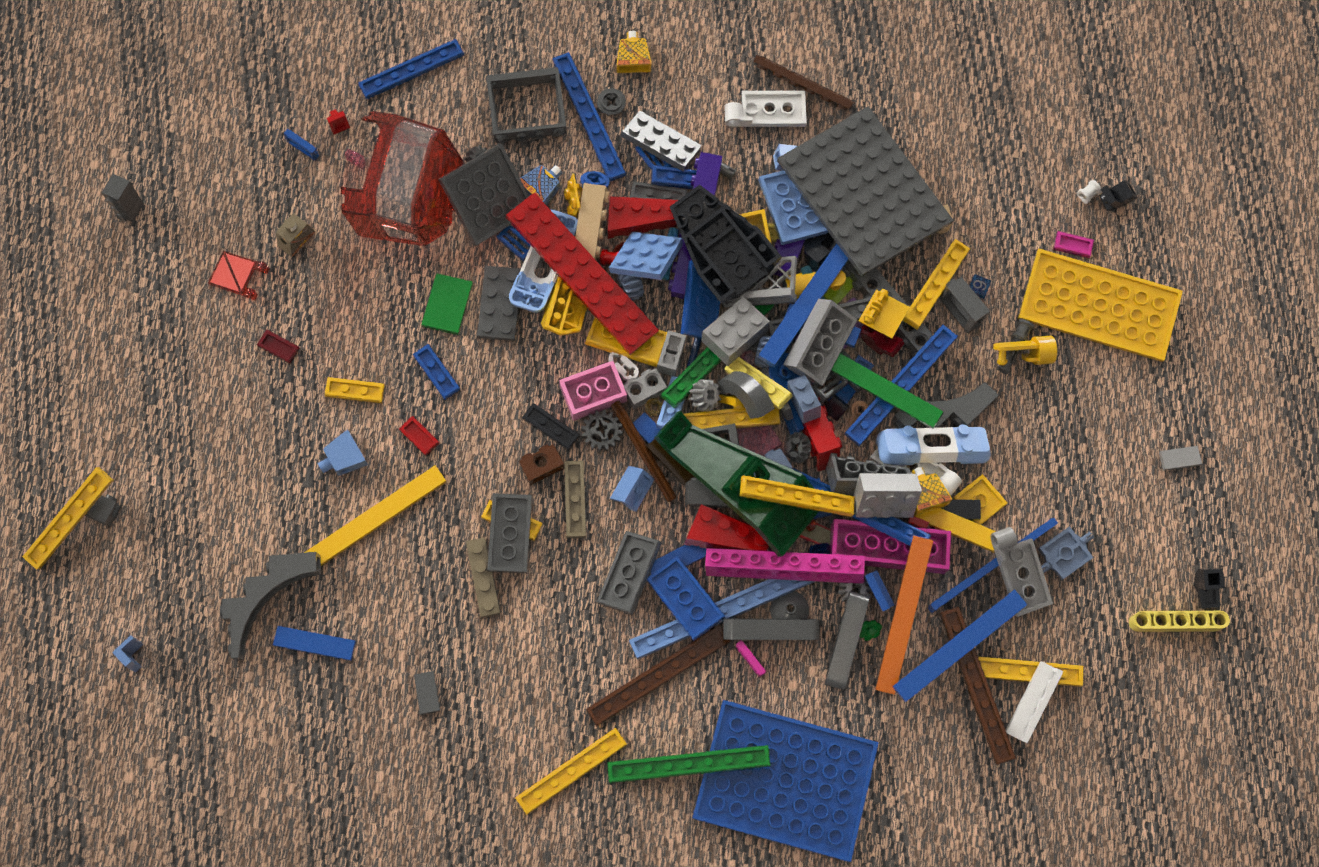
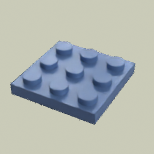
M631 232L609 266L610 273L662 280L681 249L683 240L682 238Z

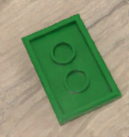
M436 273L421 324L422 327L459 335L473 282Z

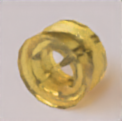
M656 398L649 399L645 405L646 413L651 417L660 415L661 401ZM650 404H657V411H650Z

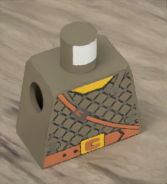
M292 214L276 232L277 245L293 257L315 233V230L297 215Z

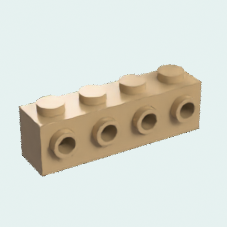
M584 183L575 238L597 261L602 251V247H599L600 239L603 240L604 238L602 224L607 219L605 205L609 203L610 192H608L606 186Z

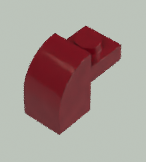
M866 325L860 328V335L863 341L879 355L884 353L894 357L904 345L903 339L893 336L891 339Z

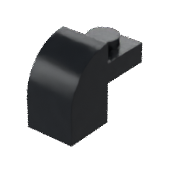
M1126 180L1114 187L1104 186L1101 188L1102 194L1099 195L1107 211H1113L1125 206L1138 198L1132 186Z
M830 233L819 235L815 239L811 237L805 240L804 259L806 264L815 272H817L831 252L828 250L833 245V237Z
M1223 568L1196 571L1194 587L1197 589L1199 608L1221 607L1219 589L1225 588Z

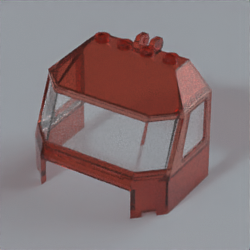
M371 111L368 117L364 116L361 119L365 122L377 123L380 128L362 190L341 187V194L345 196V203L341 204V212L358 236L426 246L447 233L448 227L452 224V213L455 211L438 179L465 163L444 129H439L397 114Z

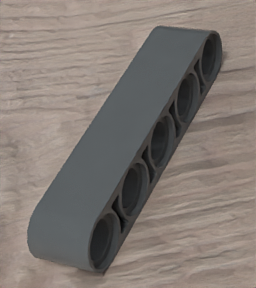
M853 591L849 592L827 671V679H825L826 686L844 690L846 687L869 602V596Z
M723 619V639L819 640V619Z

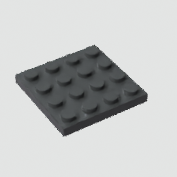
M502 143L497 144L438 179L474 246L510 226L511 223L506 218V214L529 197Z

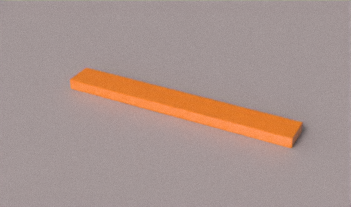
M913 535L875 690L894 695L896 693L893 686L899 680L933 544L931 539Z

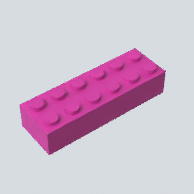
M834 519L831 524L829 554L865 556V566L905 570L910 550L909 545L861 521ZM918 528L930 534V539L933 540L926 572L945 574L950 567L951 531Z

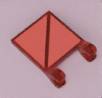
M223 251L208 284L256 300L258 294L255 293V290L246 287L254 270L267 274L270 268L265 262L254 261Z

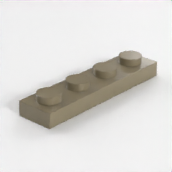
M564 461L566 537L586 538L584 461Z
M483 537L466 541L480 616L483 618L500 614L493 574L487 571L488 549L486 539Z

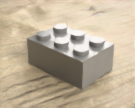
M742 297L702 331L701 341L729 366L768 332L770 321L747 299Z
M860 473L853 494L855 496V516L865 518H913L922 492L917 474Z

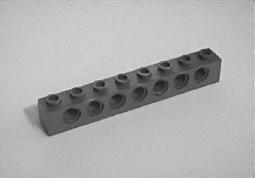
M836 243L830 247L829 251H831L834 248ZM850 261L843 267L842 271L846 274V278L850 277L853 280L852 285L854 289L858 292L860 291L864 298L872 297L876 290L881 291L885 289L889 292L888 296L907 305L877 268L861 277L855 272L857 270ZM872 284L876 289H870L867 285ZM902 321L896 331L897 336L904 341L903 347H908L912 352V357L933 336L923 322L919 329L916 330ZM908 326L911 328V331H905L903 327ZM920 340L923 346L917 345L915 341Z

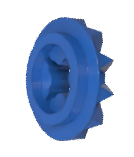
M590 171L581 176L580 184H582V188L584 183L603 185L608 189L610 180L601 172Z

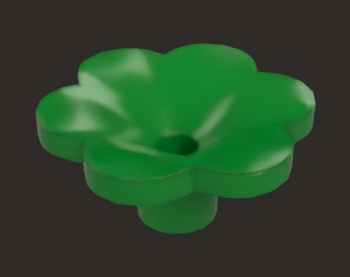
M876 620L865 621L861 628L860 638H864L865 641L877 638L882 630V625L877 623Z

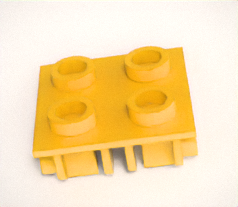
M572 173L570 181L567 182V188L564 189V198L568 200L569 204L567 206V214L578 218L583 188L580 184H576L574 173Z
M876 290L858 322L892 339L910 307L888 296L889 292L887 290Z

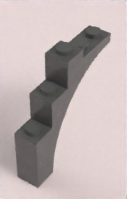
M984 382L974 391L962 397L947 401L926 402L944 412L935 428L942 426L950 417L953 424L957 427L962 424L969 426L996 400L998 394ZM897 408L890 412L895 413L892 421L896 429L904 428L907 425L913 427L918 422V420Z
M317 552L269 556V562L266 563V570L269 575L246 577V583L243 584V593L246 597L222 599L220 615L222 619L230 622L228 624V634L231 636V644L228 645V653L232 659L236 661L245 659V648L250 628L264 605L278 591L301 579L321 575L320 554Z

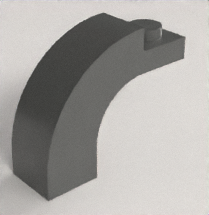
M733 371L718 382L717 390L722 391L720 394L730 393L736 396L744 405L750 419L762 417L775 409L769 395L760 383L744 372Z

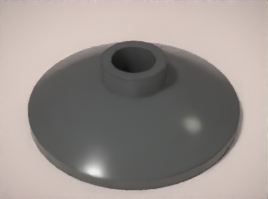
M793 591L772 600L770 614L772 619H807L809 605L803 595ZM787 606H793L794 611L789 612Z

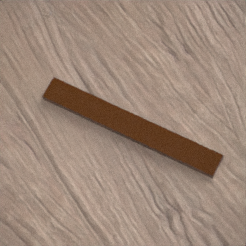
M959 607L939 613L949 641L967 628ZM973 648L957 662L995 764L999 765L1016 759L976 650Z
M718 625L591 705L586 711L597 727L730 643L731 640L723 639V628L721 625Z

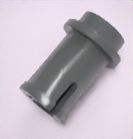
M722 163L720 174L731 180L736 169Z

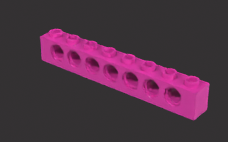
M706 549V576L864 584L865 556L786 552L784 556L778 557L774 551Z

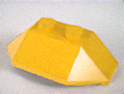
M559 276L547 301L541 325L543 329L560 336L578 333L581 331L587 307Z

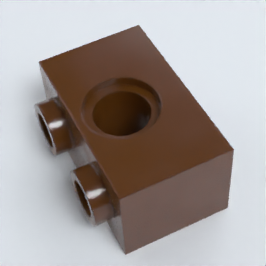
M554 444L550 446L544 445L538 449V452L534 454L528 453L519 461V465L529 485L564 469V463ZM544 460L546 464L543 467H538L536 462Z

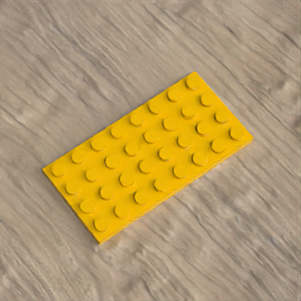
M1038 248L1018 319H1024L1032 324L1163 362L1166 357L1183 291Z

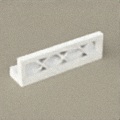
M1040 661L1006 728L1007 734L1028 743L1064 671Z

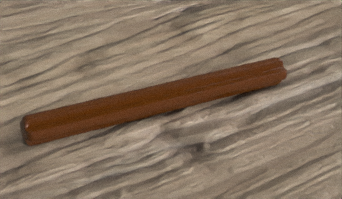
M614 402L611 405L613 411L667 502L673 501L676 495L646 447L639 432L621 402Z

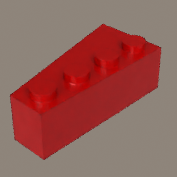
M610 196L608 239L622 235L628 236L631 232L645 233L650 230L678 227L670 210V206L678 200Z
M821 406V417L804 423V429L802 430V433L810 440L811 456H816L817 458L816 468L818 472L826 469L830 453H835L837 457H840V448H842L840 438L834 434L835 428L832 421L827 419L828 415L825 406Z
M702 504L683 544L706 549L767 551L769 547L752 526Z

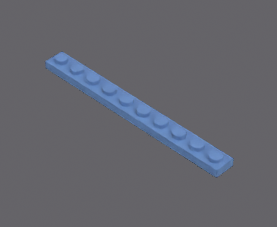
M768 579L715 602V604L725 615L724 619L734 618L816 581ZM676 619L630 639L629 643L638 660L690 636Z

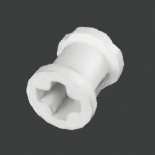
M1091 180L1088 186L1078 190L1077 195L1083 203L1088 204L1091 198L1101 194L1102 191L1100 185L1096 181Z

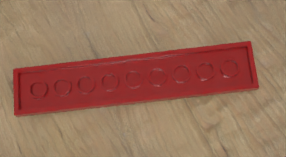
M535 192L506 214L509 222L629 355H632L658 333L657 327Z

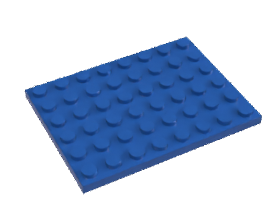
M723 700L710 751L768 745L771 766L704 773L692 819L851 862L879 742Z

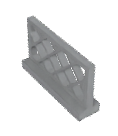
M782 257L771 273L757 283L755 287L746 291L739 298L721 304L724 307H731L742 297L747 299L753 306L795 303L797 300V295L795 294L797 257ZM791 262V268L784 272L781 267L785 263ZM779 270L783 275L775 282L771 276ZM788 278L790 280V287L782 288L779 286ZM768 279L774 283L769 289L761 287Z

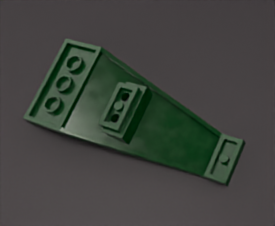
M681 411L676 412L654 437L670 456L749 523L778 557L784 556L819 512L817 510L740 496L741 477L743 475L754 477V473L756 478L815 488L802 473L692 425Z

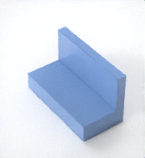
M628 466L610 499L621 502L630 510L636 512L651 487L654 478L644 469Z
M129 636L112 653L125 667L137 672L141 665L132 655L144 644L135 637Z

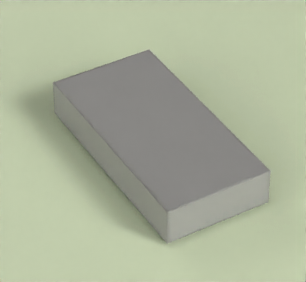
M1198 446L1159 452L1163 471L1200 466L1202 464Z

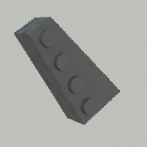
M830 453L826 467L831 492L850 496L854 494L860 473L911 474L910 469L886 463L881 466L871 460L861 462L856 461L855 457H837L835 453Z

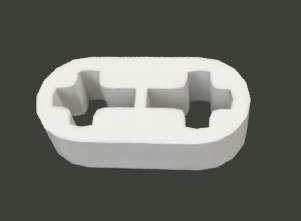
M614 352L609 355L608 362L613 361V357H621L620 362L623 365L621 366L618 362L615 363L621 378L625 381L630 378H638L639 371L637 366L626 356H619V354ZM626 367L629 371L633 369L634 376H626L627 371L624 368Z

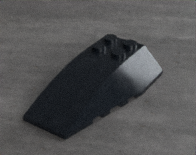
M701 185L695 187L670 206V210L698 275L720 303L739 298L767 277L782 258L758 227L752 225L742 215L737 214L731 207L721 202Z

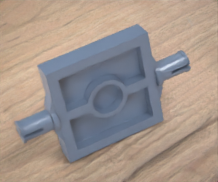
M1069 526L1039 547L1038 551L1046 562L1041 565L1042 569L1045 568L1043 573L1051 569L1062 581L1094 558L1086 546V543L1094 539L1093 535L1090 536L1092 533L1089 531L1080 537Z

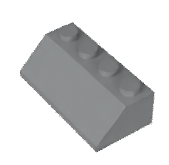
M818 299L783 365L799 376L806 375L808 380L823 386L857 319L832 300Z

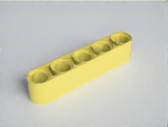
M1140 611L1129 619L1130 628L1137 632L1220 631L1230 623V618L1224 611ZM1137 617L1143 620V626L1137 623ZM1156 617L1162 620V626L1157 624ZM1176 617L1182 620V626L1176 623ZM1195 617L1201 620V626L1195 622ZM1215 617L1220 619L1221 625L1216 624Z

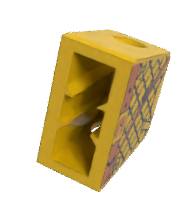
M636 31L627 32V39H621L619 44L617 73L651 72V59L646 39L638 38Z
M922 467L911 471L912 474H917L922 490L914 516L949 505L952 498L936 473L926 476Z

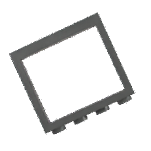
M558 67L486 75L494 142L507 143L509 140L525 141L527 138L543 139L545 136L553 135L554 137H560L563 134H567ZM554 82L560 124L498 130L493 89Z

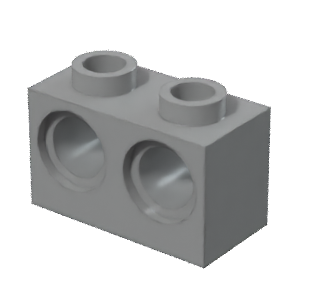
M668 330L657 365L659 373L676 376L686 343V335Z
M656 368L644 371L636 379H628L624 383L625 385H623L633 410L661 396L667 389ZM654 380L657 382V385L649 386L647 382ZM638 389L641 393L633 395L631 390Z

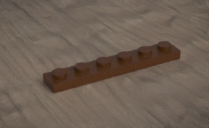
M756 55L753 61L757 63L758 68L764 71L769 69L773 71L774 76L781 79L784 76L790 79V84L797 87L800 84L806 87L805 91L814 95L816 92L822 95L821 99L829 103L832 100L838 103L837 107L843 110H847V108L852 109L855 101L762 55Z

